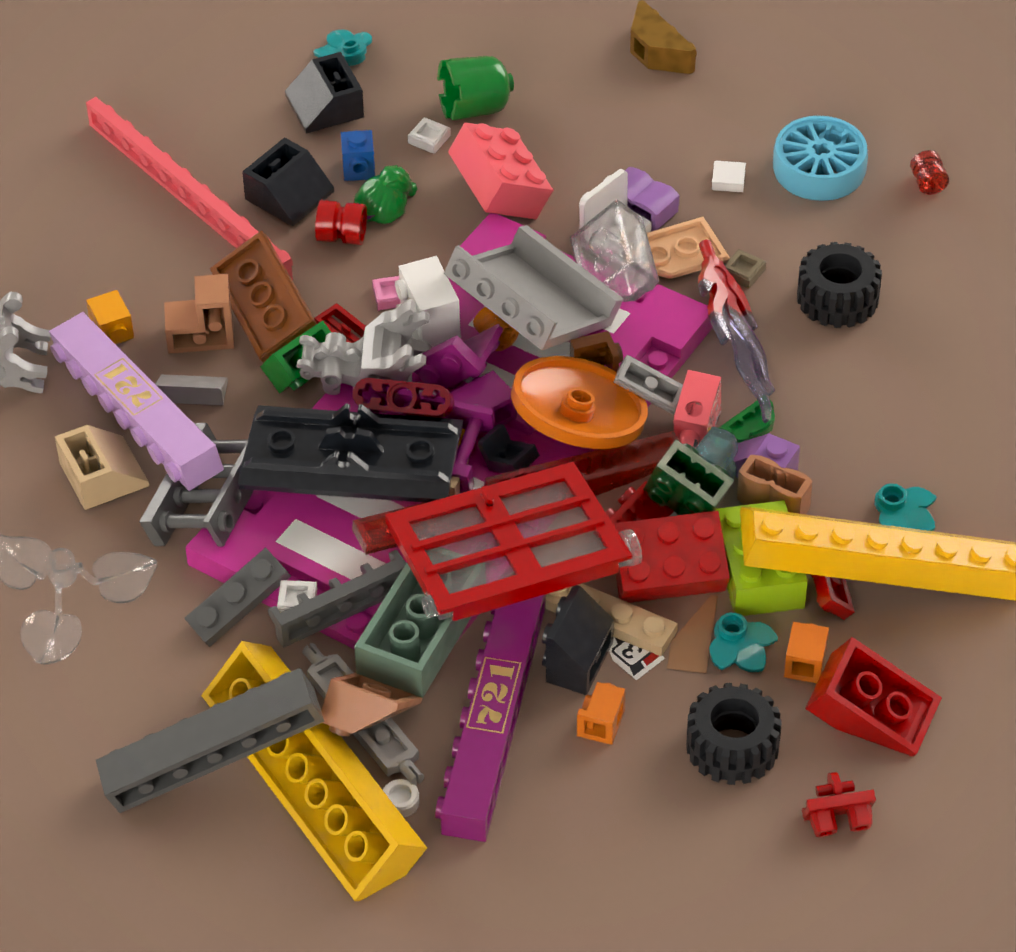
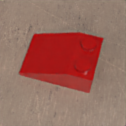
M851 637L831 653L805 709L834 729L914 757L919 751L942 697Z

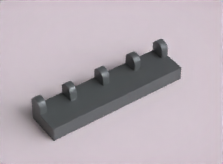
M397 550L389 552L391 562L376 569H373L369 563L360 566L363 575L343 584L335 577L329 580L330 590L311 599L303 592L297 595L299 604L280 613L276 606L268 608V614L275 624L277 640L285 648L381 603L406 565V561Z

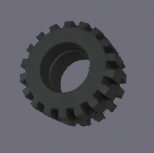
M830 242V245L827 246L825 244L818 245L817 250L811 249L807 252V257L802 258L801 265L799 266L797 302L801 305V311L804 314H809V319L812 321L818 320L824 326L830 324L834 325V328H841L842 325L853 327L856 322L862 324L867 321V317L874 315L875 309L878 308L882 270H880L881 265L879 261L874 260L875 256L871 252H864L865 248L859 245L854 247L851 246L852 243L847 242L844 244Z
M724 683L723 688H718L715 685L709 688V694L704 692L699 694L697 702H692L690 706L686 740L687 754H690V762L693 766L699 765L698 772L704 776L712 775L711 780L718 783L721 779L727 780L729 785H735V782L742 780L743 784L751 783L752 777L760 779L765 776V769L770 771L773 768L775 759L778 758L782 720L780 719L778 707H773V699L770 696L763 697L762 690L756 687L750 690L747 684L740 683L739 687L732 686V683ZM733 729L748 735L732 738L724 736L719 732Z

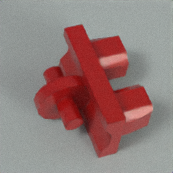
M832 772L827 775V784L815 787L817 797L821 798L807 800L806 807L802 808L804 821L810 820L816 837H824L836 834L838 831L835 819L837 815L847 814L851 831L870 829L872 826L871 808L876 801L874 789L854 792L855 785L853 780L841 782L838 773Z

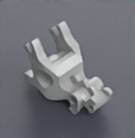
M11 291L0 300V386L4 388L18 387L30 392L43 393L44 380L37 378H46L48 366L32 364L21 359L18 355L13 354V348H25L37 354L47 355V342H50L51 338L50 330L33 326L21 317L13 314L22 307L23 298L18 292Z
M410 299L394 310L382 312L365 327L363 337L354 343L346 342V337L337 332L327 334L325 342L319 343L312 336L302 335L299 339V343L303 344L302 359L297 360V368H301L300 375L307 380H310L312 377L321 378L323 390L330 395L340 393L339 385L341 383L354 387L358 381L364 378L412 382V373L426 365V356L421 353L432 348L426 342L412 339V333L420 326L429 323L430 314L426 311L415 313L416 302Z

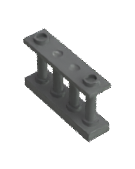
M195 423L216 445L219 454H241L235 464H222L224 470L212 477L227 478L221 489H198V485L188 491L180 481L173 482L168 474L165 475L139 521L154 546H166L175 528H207L217 546L225 545L254 491L239 489L238 487L240 469L248 439L217 440L207 423ZM189 503H213L208 514H184Z

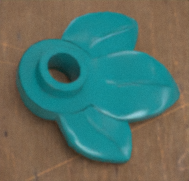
M334 30L327 35L328 44L315 49L313 52L318 58L341 52L348 65L353 66L365 60L366 47L373 40L371 34L367 32L353 35L348 30Z
M886 484L876 493L874 505L880 512L879 524L934 531L936 527L935 521L927 508L936 501L937 496L921 487L904 489L898 484Z
M734 612L726 613L720 617L714 626L715 639L709 647L710 657L714 665L720 670H724L735 663L739 668L747 672H760L764 670L766 665L764 647L778 641V636L765 623L747 622L741 614Z

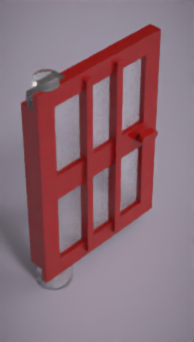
M574 462L385 514V524L426 595L422 597V607L427 618L437 615L439 620L451 617L453 621H457L618 573L620 567H631L642 562V550L635 532L632 529H628L618 533Z

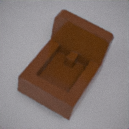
M609 331L570 340V357L586 359L606 365L616 372L619 368V363L623 361L621 346L619 343H614Z

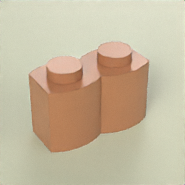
M750 455L739 470L737 499L743 505L785 500L788 512L806 515L810 509L813 481L800 471L781 468L769 458Z

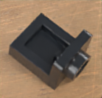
M497 424L478 441V447L489 471L518 476L527 471L529 465L540 456L535 444L511 440L505 425Z

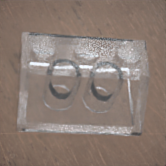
M618 199L569 237L575 262L624 299L623 302L636 301L659 283L643 218Z

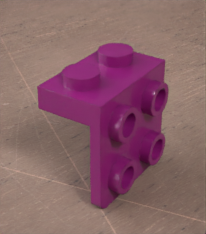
M496 324L465 341H462L456 335L421 353L426 356V365L414 372L427 384H437L446 389H454L463 380L469 377L476 378L483 373L487 367L486 360L488 356L500 344L498 339L503 332V328Z

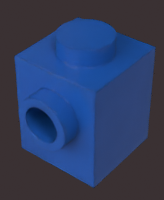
M372 130L341 132L344 181L367 180L375 176Z

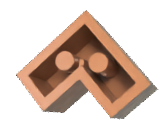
M228 274L194 276L195 300L164 302L168 354L234 349L233 315Z

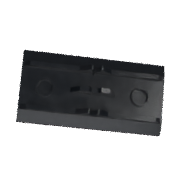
M348 403L338 411L258 405L240 469L238 487L239 489L422 503L446 498L450 494L451 479L464 422L461 419L376 414L362 404L359 405L358 412H349L350 404Z

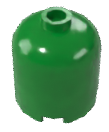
M493 56L451 58L441 60L439 63L437 80H443L444 94H439V100L446 119L460 120L500 112L505 108L510 92L514 90V80L512 74L507 73L505 66L499 59Z

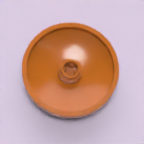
M548 356L529 361L517 371L511 389L512 403L518 414L529 425L550 438L582 448L611 449L627 445L637 439L642 433L648 415V406L645 399L613 382L616 371L599 363L581 358Z

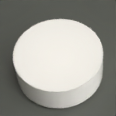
M397 779L389 782L383 788L385 794L403 817L412 815L418 809L419 791L415 784L411 785L408 780Z

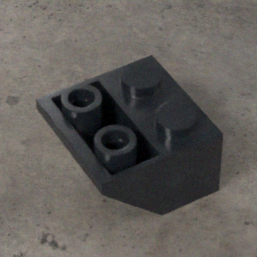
M341 52L312 59L285 90V96L306 134L364 118L363 90Z
M285 137L242 171L245 200L291 226L297 224L316 208L320 200H325L334 193V186L310 152Z
M579 585L572 586L567 597H561L556 609L554 623H548L545 627L542 643L546 644V650L543 655L542 666L546 667L547 683L587 695L613 644L614 619Z

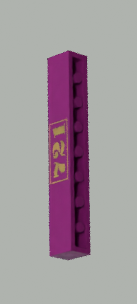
M546 594L491 610V614L494 615L493 621H486L483 634V642H486L485 650H478L475 667L476 671H479L477 678L471 677L468 688V699L471 700L470 706H464L460 717V728L463 729L462 735L455 736L453 742L452 758H455L454 765L447 766L445 771L444 788H447L445 797H438L435 818L441 819V835L486 842L546 610Z

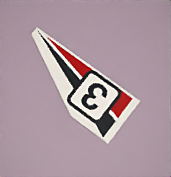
M615 637L609 650L612 660L635 680H638L665 659L663 656L656 655Z

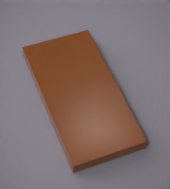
M262 230L209 268L213 275L228 274L232 310L259 360L263 363L273 353L317 324L269 238Z

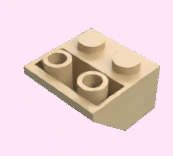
M84 425L55 436L59 463L85 510L149 486L148 479L122 435L90 425Z

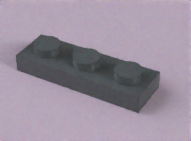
M265 547L184 619L210 647L280 586L281 580H287L291 575Z

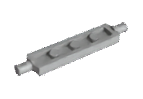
M310 643V648L306 645L302 651L303 655L312 664L307 670V678L324 700L332 678L353 673L338 654L324 656L314 643ZM392 718L365 730L353 733L355 738L388 777L394 773L402 772L411 785H417V782L420 784L423 781L424 774L414 765V762L419 760V750Z

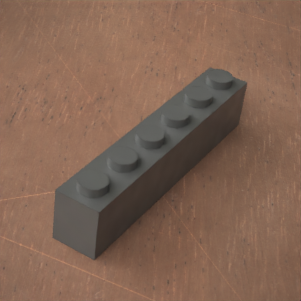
M298 668L96 759L105 797L119 813H122L325 722L313 685L302 669Z

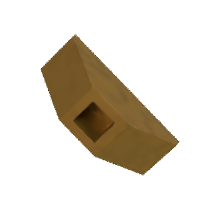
M644 0L638 1L631 26L630 53L647 69L684 74L694 73L697 51L693 43L687 41L673 25H670L663 19L656 9H653Z

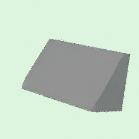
M626 355L621 362L613 381L673 415L683 384L629 355Z
M161 374L155 385L173 403L224 405L228 377Z

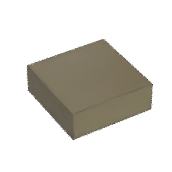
M738 249L725 264V267L738 284L750 288L766 270V261Z

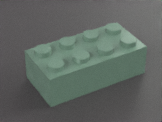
M438 548L426 551L433 565L461 557ZM406 563L354 646L356 674L423 698L472 616L453 621L450 617V612L439 615L431 595L424 594L411 568ZM481 563L439 575L449 594L486 584L485 565Z

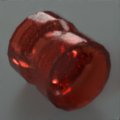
M926 150L913 157L910 162V168L914 177L917 178L916 182L920 191L927 195L943 191L949 184V176L943 167L939 154L936 151Z

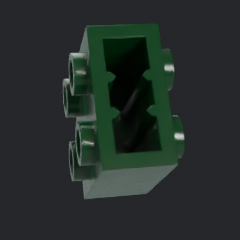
M675 440L657 464L643 490L648 493L653 502L660 506L666 505L676 512L678 516L714 511L734 480L729 477L728 472L723 467L717 464H710L700 457L699 452L693 446L686 443L682 444Z

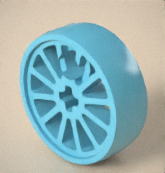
M808 116L792 121L780 131L774 144L773 169L775 177L787 191L801 198L828 201L845 197L861 185L867 171L868 148L863 134L852 124L838 118Z

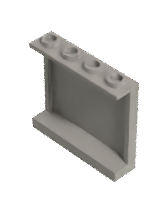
M527 225L518 228L510 245L474 256L459 245L455 246L444 271L448 278L541 350L611 326L624 300Z

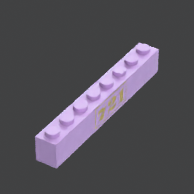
M84 312L49 331L53 341L50 349L59 363H66L74 379L80 378L91 396L95 394L98 396V400L107 413L111 411L114 413L118 424L123 430L130 429L136 443L140 447L144 445L147 447L153 461L157 465L160 463L164 465L167 474L173 482L180 481L190 491L224 470L216 445Z

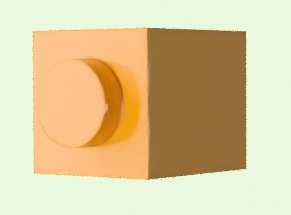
M118 290L86 300L89 318L115 344L134 338L131 314Z

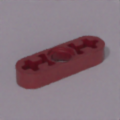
M364 378L355 384L352 393L355 403L358 406L360 404L364 405L371 412L443 418L449 415L454 407V398L451 392L437 384ZM370 386H372V389L377 393L386 394V401L382 398L373 397L370 403H368L362 397V393L368 392ZM401 389H409L412 393V401L406 407H398L394 401L395 394ZM423 390L421 395L424 398L431 399L436 398L437 393H440V396L445 399V404H440L438 409L435 410L434 406L430 403L420 402L419 391Z

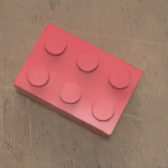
M464 122L448 153L483 210L487 213L536 220L554 190L546 179L545 173L540 170L533 159L532 153L528 151L520 139L519 133L508 127L502 129L490 127L484 123L472 124Z

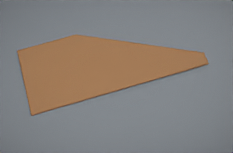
M710 595L673 638L670 644L667 669L707 673L709 647L712 639L718 596Z

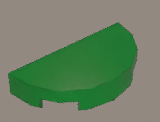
M766 395L762 396L717 428V437L726 442L737 444L770 433L775 421L773 402Z

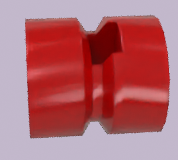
M320 200L315 220L316 241L336 242L338 238H341L345 244L362 245L367 226L366 204L347 202L342 207L338 201Z

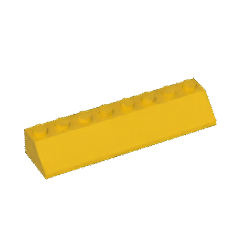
M741 506L740 520L744 566L1016 601L1015 542Z
M241 641L201 696L211 708L215 704L230 700L251 688L261 686L291 671L271 646ZM320 723L247 756L354 901H361L406 876L426 851V845L343 738L329 731L330 725Z

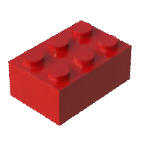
M719 511L613 523L633 555L632 559L619 563V572L615 574L619 599L633 603L726 590L730 575Z

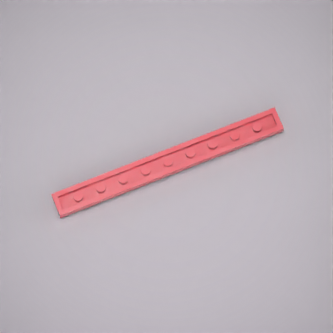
M97 97L86 102L89 125L231 245L238 248L258 233L245 217H240L231 209L226 201L216 197L207 185L199 183L186 168H181L175 163L167 152H162L157 148L149 137L140 134L131 122L122 119L116 114L110 105L104 104ZM271 242L293 281V262L290 255L285 250H280Z

